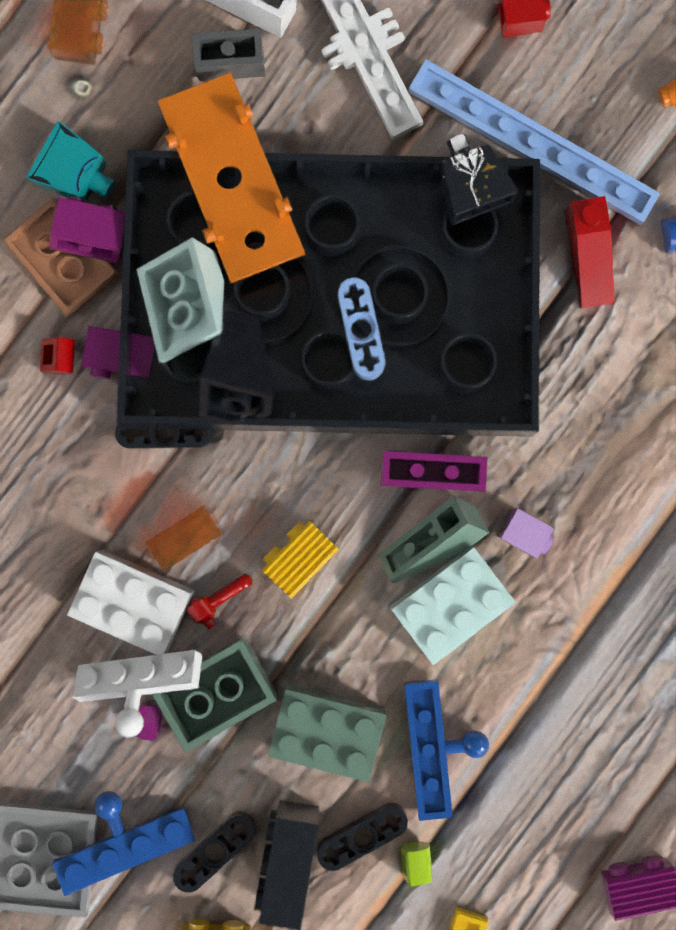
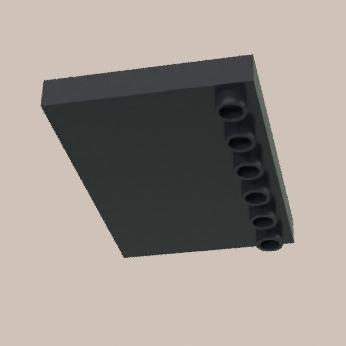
M128 150L117 423L123 428L533 437L539 432L540 159L498 158L517 188L518 192L513 203L452 226L440 177L442 162L451 157L264 153L282 198L287 197L292 207L289 215L305 255L230 283L214 241L207 244L202 230L207 229L208 225L178 151ZM225 167L217 175L218 184L225 189L237 187L242 179V174L235 167ZM257 231L250 232L245 237V244L250 249H259L265 242L263 234ZM191 238L216 252L224 280L222 314L224 309L233 312H243L259 318L274 388L270 416L258 418L256 415H251L245 418L244 423L234 426L200 417V377L214 337L164 363L159 361L155 346L149 378L131 375L132 333L153 337L137 273L138 268ZM349 278L363 280L368 285L385 358L382 374L373 380H364L358 377L352 365L338 301L339 287ZM349 288V294L344 297L345 299L351 298L354 313L368 312L367 308L360 311L359 297L364 295L363 292L357 293L355 288ZM347 312V315L351 316L354 313ZM358 320L351 326V332L357 338H366L372 331L371 325L364 320ZM375 342L367 346H354L356 351L363 348L364 360L359 363V366H365L368 372H372L374 365L379 363L378 360H372L369 353V346H376Z

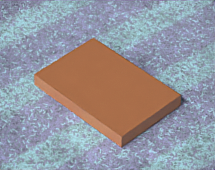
M52 197L2 241L68 318H71L118 278L120 274L109 261L49 249L57 206L56 199Z

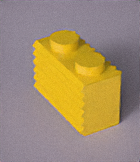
M311 520L306 525L299 521L286 534L291 540L282 549L276 545L262 559L267 564L262 571L290 598L339 550Z

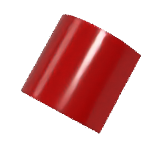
M63 337L43 339L41 344L40 372L73 374L76 340Z

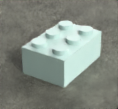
M471 546L394 602L390 608L429 661L435 665L516 602L477 550Z

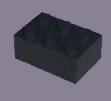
M280 800L278 811L271 810L266 840L272 841V844L265 843L260 875L266 876V878H259L254 910L261 911L259 924L301 930L318 830L319 806Z

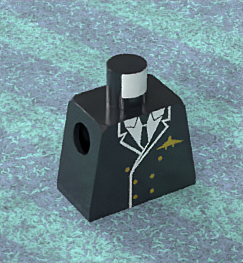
M465 134L457 135L447 141L446 144L452 157L442 162L440 177L452 226L513 203L518 192L517 188L489 145L471 149Z

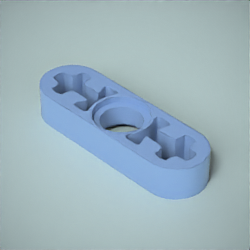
M349 278L339 287L338 301L352 365L358 377L364 380H373L382 374L385 358L369 287L363 280ZM349 288H355L357 293L363 292L364 295L359 297L360 311L367 308L368 312L354 313L351 298L345 299L344 297L349 294ZM347 312L354 313V314H352L351 316H348V315H347ZM358 320L367 321L372 328L370 335L366 338L355 337L351 332L353 323ZM375 342L376 346H369V353L371 359L378 360L379 363L374 365L372 372H368L365 366H359V363L364 360L363 348L356 351L354 346H367Z

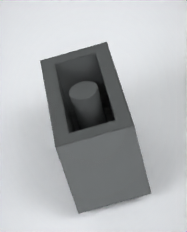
M261 28L192 33L194 68L199 81H210L230 72L234 79L266 77Z

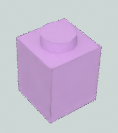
M513 508L497 537L531 557L538 558L540 553L545 555L551 547L554 537L550 535L554 528L518 508Z

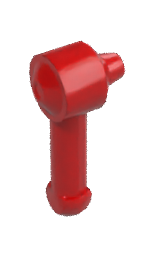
M245 573L209 597L208 595L205 597L198 596L193 599L186 610L194 623L203 624L208 630L217 625L214 619L216 608L251 586L252 578Z

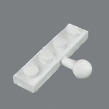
M196 650L78 665L72 697L79 702L126 697L125 708L115 719V728L120 735L133 737L140 733L144 723L142 715L138 712L141 695L198 688L202 655Z

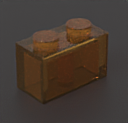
M55 0L48 49L56 60L95 65L96 56L101 54L103 49V34L100 33L101 22L107 19V0Z
M203 505L145 543L164 572L225 534V531L209 506Z

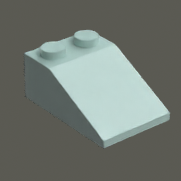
M191 238L137 269L160 362L164 363L221 333L224 280L217 254L214 250Z

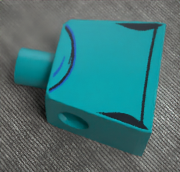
M57 121L26 176L34 186L66 198H79L85 202L92 191L107 199L113 192L116 184L115 180L103 174L107 165L103 156L59 121Z

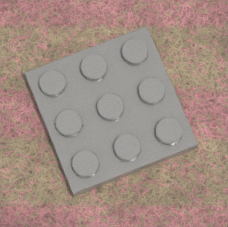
M0 802V910L87 917L91 885L64 896L52 862L57 858L96 843L98 823L96 811Z

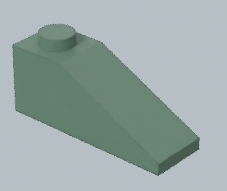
M453 496L378 554L390 582L397 583L463 553L486 536L489 531L475 505Z

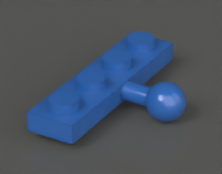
M438 679L404 682L419 821L453 818L446 755L465 753L471 758H481L489 749L488 738L480 731H470L463 739L445 741Z
M105 791L96 798L94 808L99 817L106 819L112 836L53 860L52 864L62 892L66 896L196 840L183 806L125 830L119 815L122 809L120 796L115 792Z

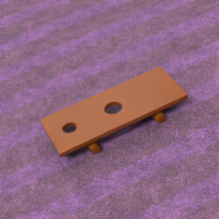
M230 72L158 100L170 134L164 137L169 149L177 148L208 225L207 229L202 230L207 244L214 241L230 283L305 255L289 215L292 207L287 197L282 198L250 120L254 115L249 103L244 105L232 73ZM225 167H235L242 174L240 184L233 189H225L217 182L218 173ZM257 231L265 237V242L259 249H250L246 246L245 237L250 232Z

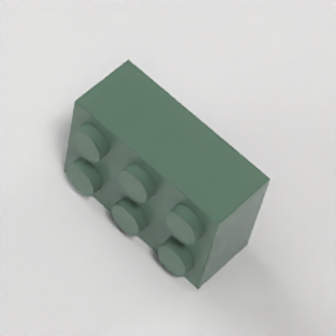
M244 635L202 659L198 688L153 693L152 695L186 753L275 702L278 692Z
M287 683L268 757L369 783L386 718L385 708Z

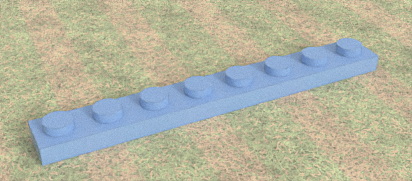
M425 59L409 87L408 92L520 157L540 159L541 169L592 198L606 196L609 208L639 225L644 223L660 195L656 190Z

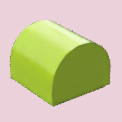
M421 841L401 843L402 874L408 885L413 887L432 882L430 844Z

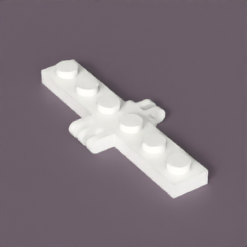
M320 0L337 32L330 38L332 44L322 49L325 58L338 53V56L328 61L330 69L333 70L344 65L346 70L355 67L392 140L422 126L423 120L387 52L388 49L405 40L402 32H398L390 37L388 35L399 28L396 20L383 25V22L393 16L391 9L386 8L369 17L361 0Z

